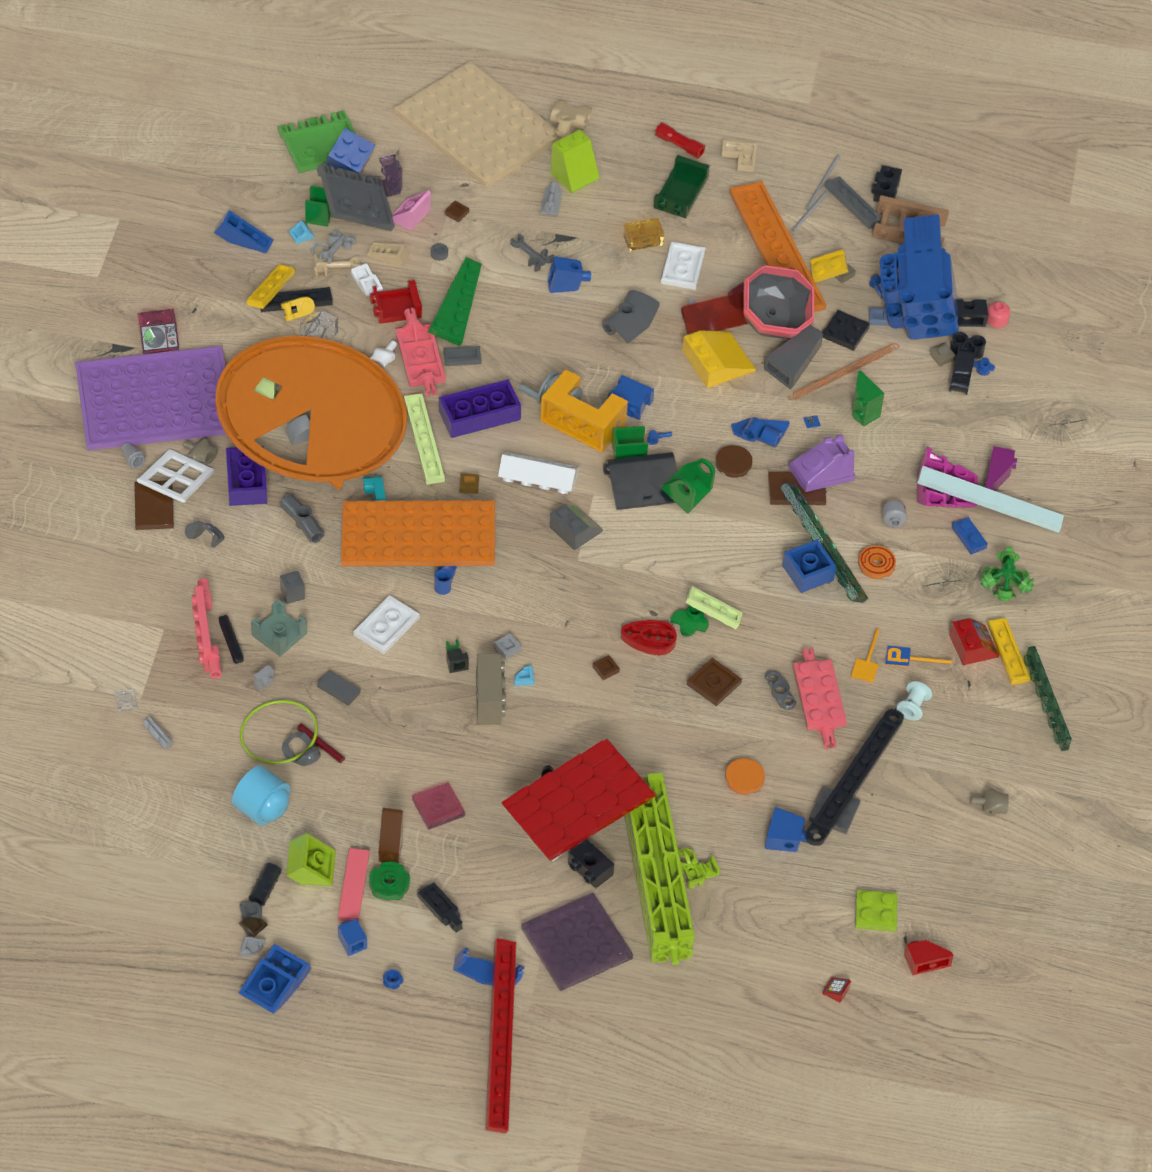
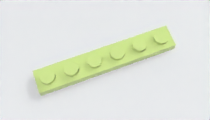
M423 394L404 396L426 485L445 482Z

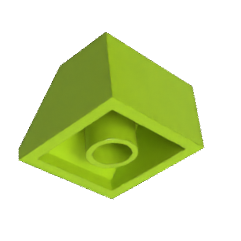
M308 833L290 841L286 876L301 885H333L336 850Z

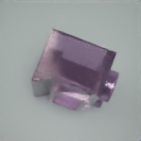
M396 154L379 158L383 166L381 172L386 176V179L382 180L386 197L401 194L402 167L399 161L396 160Z

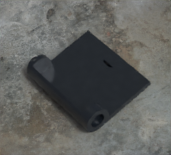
M673 452L606 460V464H603L604 475L611 478L616 510L675 503L661 489L677 472Z

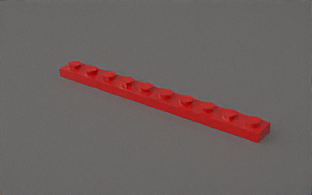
M496 938L493 956L485 1130L506 1134L509 1131L516 942Z

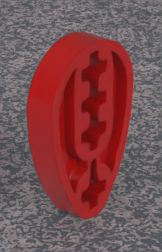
M641 620L624 625L621 629V639L638 651L661 656L670 653L675 648L677 633L675 628L665 621Z

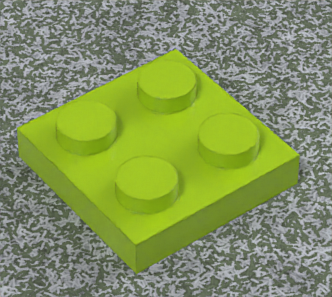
M857 890L855 928L896 932L898 893Z

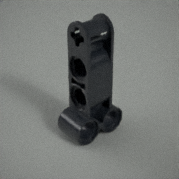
M955 332L953 334L950 349L957 356L949 392L952 390L968 394L974 359H979L984 355L986 339L983 336L974 335L968 338L964 332Z

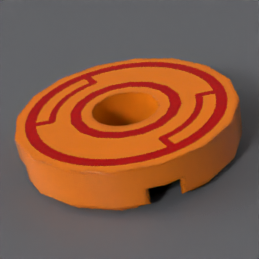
M869 546L860 553L858 566L864 575L873 579H883V577L890 576L895 571L896 558L889 549L883 546ZM877 560L880 561L882 564L876 565L873 563V561Z

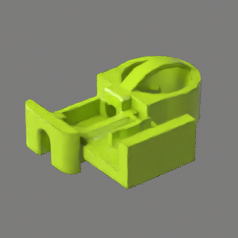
M688 848L678 850L679 857L684 855L687 862H681V868L688 879L687 887L689 889L695 888L696 884L702 886L705 879L720 875V868L713 855L710 856V860L706 864L699 863L698 865L693 850Z

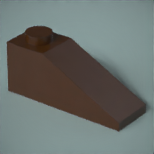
M383 807L379 841V862L399 863L403 846V810Z

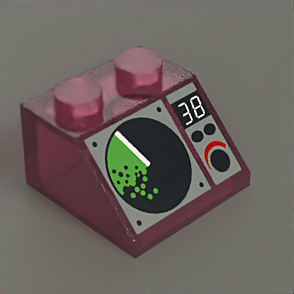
M174 309L137 313L143 354L179 350Z

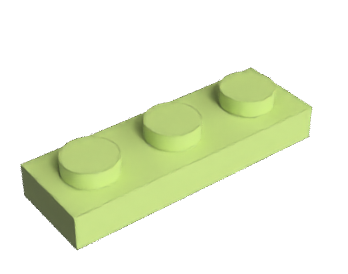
M693 586L688 592L685 603L723 622L725 625L737 629L743 612Z

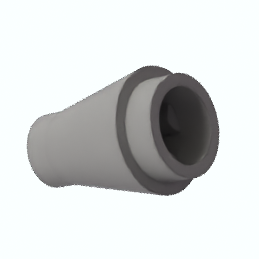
M125 443L121 447V451L124 453L130 467L139 468L144 464V453L133 447L130 443Z

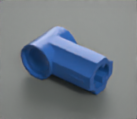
M439 566L434 579V590L436 593L445 595L451 591V584L457 566Z

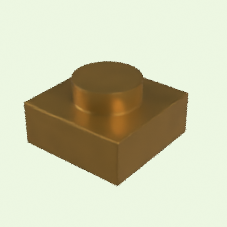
M461 473L459 493L478 494L479 474Z

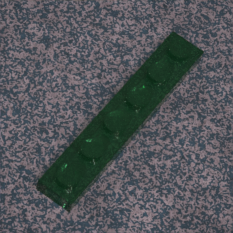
M1028 647L1026 655H1024V663L1026 667H1029L1030 679L1036 685L1037 697L1041 698L1042 710L1048 716V725L1050 729H1053L1055 743L1059 744L1061 751L1069 750L1072 738L1036 647Z

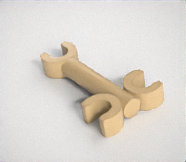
M316 253L314 254V263L316 264L314 275L318 277V272L322 271L327 276L328 268L352 269L360 266V257L355 256L348 261H332L331 264H327V258L319 261Z

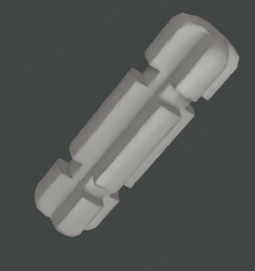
M152 717L143 721L145 728L150 730L149 732L158 742H161L160 745L164 749L171 747L172 739L168 735L166 736L165 731L159 724L155 723L156 721Z

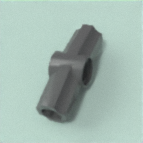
M293 494L284 496L280 502V507L296 521V527L303 531L309 542H319L324 537V531L312 515V509L307 505H303Z

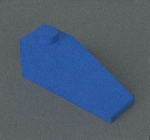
M230 210L220 220L214 231L215 234L229 243L262 253L268 252L274 240Z

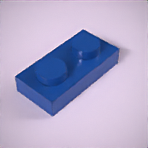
M969 517L952 523L953 531L970 555L987 549L988 543Z

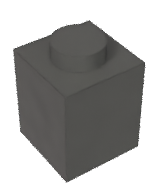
M299 571L280 576V590L286 604L305 599V585Z

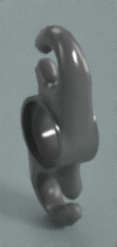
M777 671L768 672L765 675V680H769L768 685L771 686L772 696L781 708L785 710L793 709L797 702L793 700L794 697L790 694L789 684L781 673ZM770 676H775L777 680L771 681L769 678ZM782 687L786 692L778 693L775 689ZM786 699L793 700L790 705L784 703Z

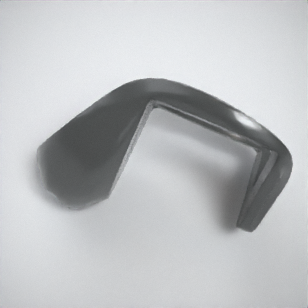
M197 521L185 528V535L188 539H195L205 530L213 534L211 544L213 548L225 539L223 533L209 523Z
M304 732L292 734L282 744V751L287 759L295 757L288 745L294 738H300L307 746L310 745L312 740ZM313 744L308 751L292 762L300 766H308L318 761L321 754L319 749L315 748Z

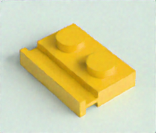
M844 249L810 260L812 277L815 283L849 272Z

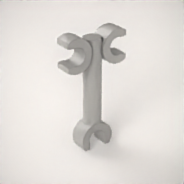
M333 230L332 235L328 236V242L333 245L327 251L320 252L319 261L327 258V264H331L333 254L343 244V247L346 249H351V245H355L356 238L341 235L339 231Z

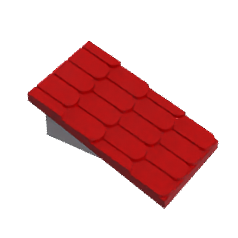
M605 739L582 754L579 753L554 771L545 774L529 786L526 785L502 801L501 804L547 859L554 862L569 849L657 795L608 739Z

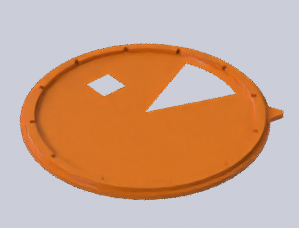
M284 336L268 339L249 346L238 353L226 365L218 380L215 393V406L219 422L229 439L247 457L278 474L304 481L329 482L337 490L342 488L345 480L366 475L384 465L398 450L406 431L407 411L405 402L391 376L374 360L354 348L318 337ZM263 377L283 386L274 400L254 391ZM311 409L306 465L282 459L268 452L254 441Z

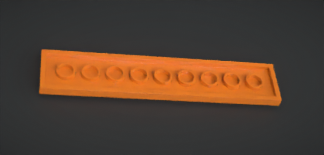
M763 181L730 188L729 194L766 266L798 270L814 287V312L826 310V303Z

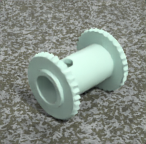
M912 681L906 686L909 695L905 701L897 704V711L902 712L905 719L916 721L920 720L923 716L920 706L923 701L931 699L932 691L924 683Z

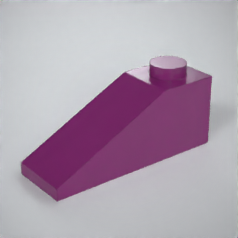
M993 446L985 488L996 491L1010 477L1011 470L1016 469L1018 459L1014 458L1015 450Z

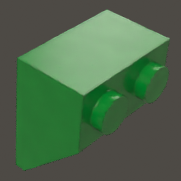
M860 370L857 375L852 416L864 427L880 418L884 392Z

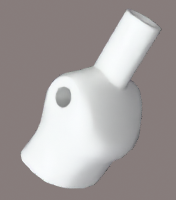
M391 341L386 348H376L370 358L385 369L395 359V353L392 351L396 348L397 343Z

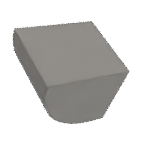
M306 414L294 419L286 428V434L292 446L309 441L310 421Z

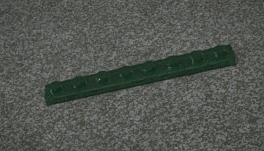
M784 483L781 489L785 499L790 502L793 512L801 519L802 526L808 530L811 540L818 539L836 565L835 575L838 578V583L846 590L847 597L853 602L864 603L868 599L866 593L797 485Z

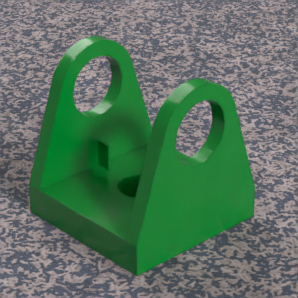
M704 458L687 462L661 489L689 514L713 489L715 468L711 462ZM700 463L705 464L709 468L710 473L705 472L701 468ZM683 485H686L690 492H686L683 489Z

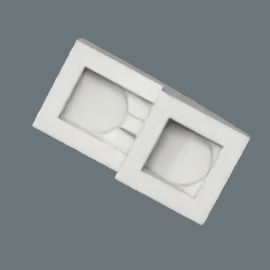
M367 263L351 269L350 273L366 296L372 293V286H376L378 292L383 290L376 274H372Z

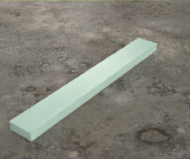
M925 466L921 468L918 484L1057 533L1061 529L1064 517L1062 514Z

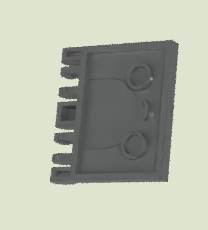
M318 165L317 173L322 179L333 218L388 231L394 229L393 218L381 178L370 175L365 178L362 173L357 174V172L341 168L335 172L333 166Z

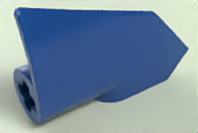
M755 417L731 424V428L735 436L750 442L758 440L776 448L789 426V421L765 420Z

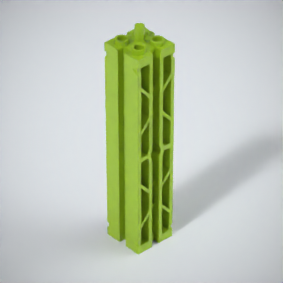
M663 772L650 773L642 779L657 796L626 814L624 819L651 962H666L670 957L672 965H678L680 963L679 960L692 958V945H694L695 934L692 928L693 923Z

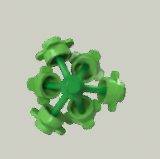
M1011 546L997 553V558L1001 559L1003 564L1002 569L986 566L984 568L985 574L981 572V585L985 589L988 587L991 591L993 586L1001 584L1002 576L1005 578L1004 586L998 587V591L993 593L994 596L999 597L998 599L1003 602L1016 598L1011 587L1017 586L1020 594H1022L1023 592L1028 593L1032 591L1034 586L1032 583L1034 578H1029L1028 571L1015 568L1014 564L1020 559V556L1013 551Z

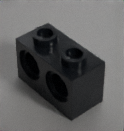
M885 165L881 166L880 172L877 171L875 176L877 184L873 183L872 186L873 201L879 202L880 195L896 198L902 169Z

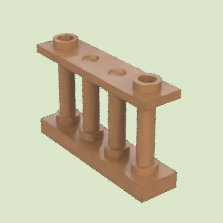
M880 195L877 213H882L880 224L875 223L872 237L903 244L905 242V218L939 214L940 226L945 227L949 210ZM889 215L899 217L898 227L887 225ZM941 237V244H942V246H943L945 237Z

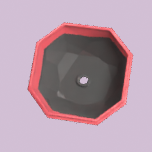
M766 265L761 266L744 279L745 319L759 335L782 339L793 338L814 322V287L798 270Z

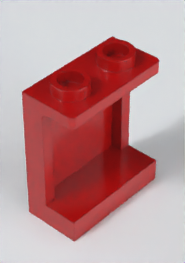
M408 280V288L378 292L376 286H372V293L369 294L370 302L374 304L373 313L374 317H378L379 324L406 320L404 311L408 308L411 314V308L415 309L417 319L422 318V304L415 280Z

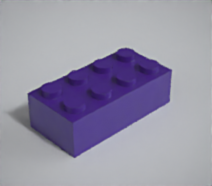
M509 379L441 396L439 397V413L450 437L454 438L521 420V404Z

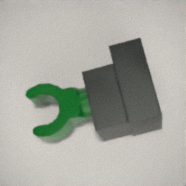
M456 639L455 646H450L449 642L446 641V661L449 673L469 670L468 654L462 653L461 648H459V641Z

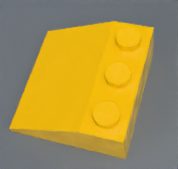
M697 331L683 338L682 351L707 388L756 371L731 332Z

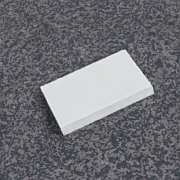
M671 241L661 284L696 290L706 248Z
M389 595L353 631V635L385 654L420 618V614Z

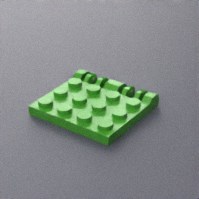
M344 110L338 111L337 116L335 113H331L330 122L327 121L325 115L320 116L321 123L318 117L305 119V125L302 120L298 121L297 130H295L292 123H288L287 127L285 124L278 126L279 135L283 139L298 173L315 170L319 164L327 165L328 155L344 128L355 133Z

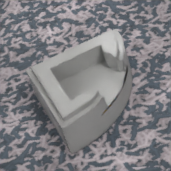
M245 936L240 950V957H250L259 953L265 945V939Z

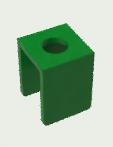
M310 186V200L305 201V223L328 227L331 212L323 187Z
M645 426L613 428L611 444L614 459L647 455L648 442H644Z

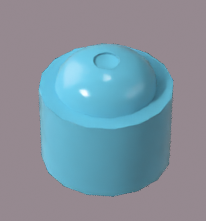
M259 765L245 774L238 783L232 796V805L259 826L266 825L279 819L286 812L290 802V786L266 767Z

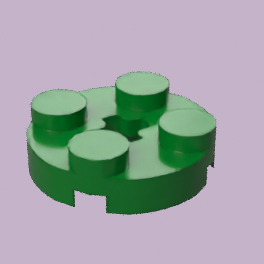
M381 863V866L372 869L369 875V887L372 895L383 900L398 901L403 899L410 887L409 873L399 863ZM388 878H392V881L394 883L387 884L384 881H388Z

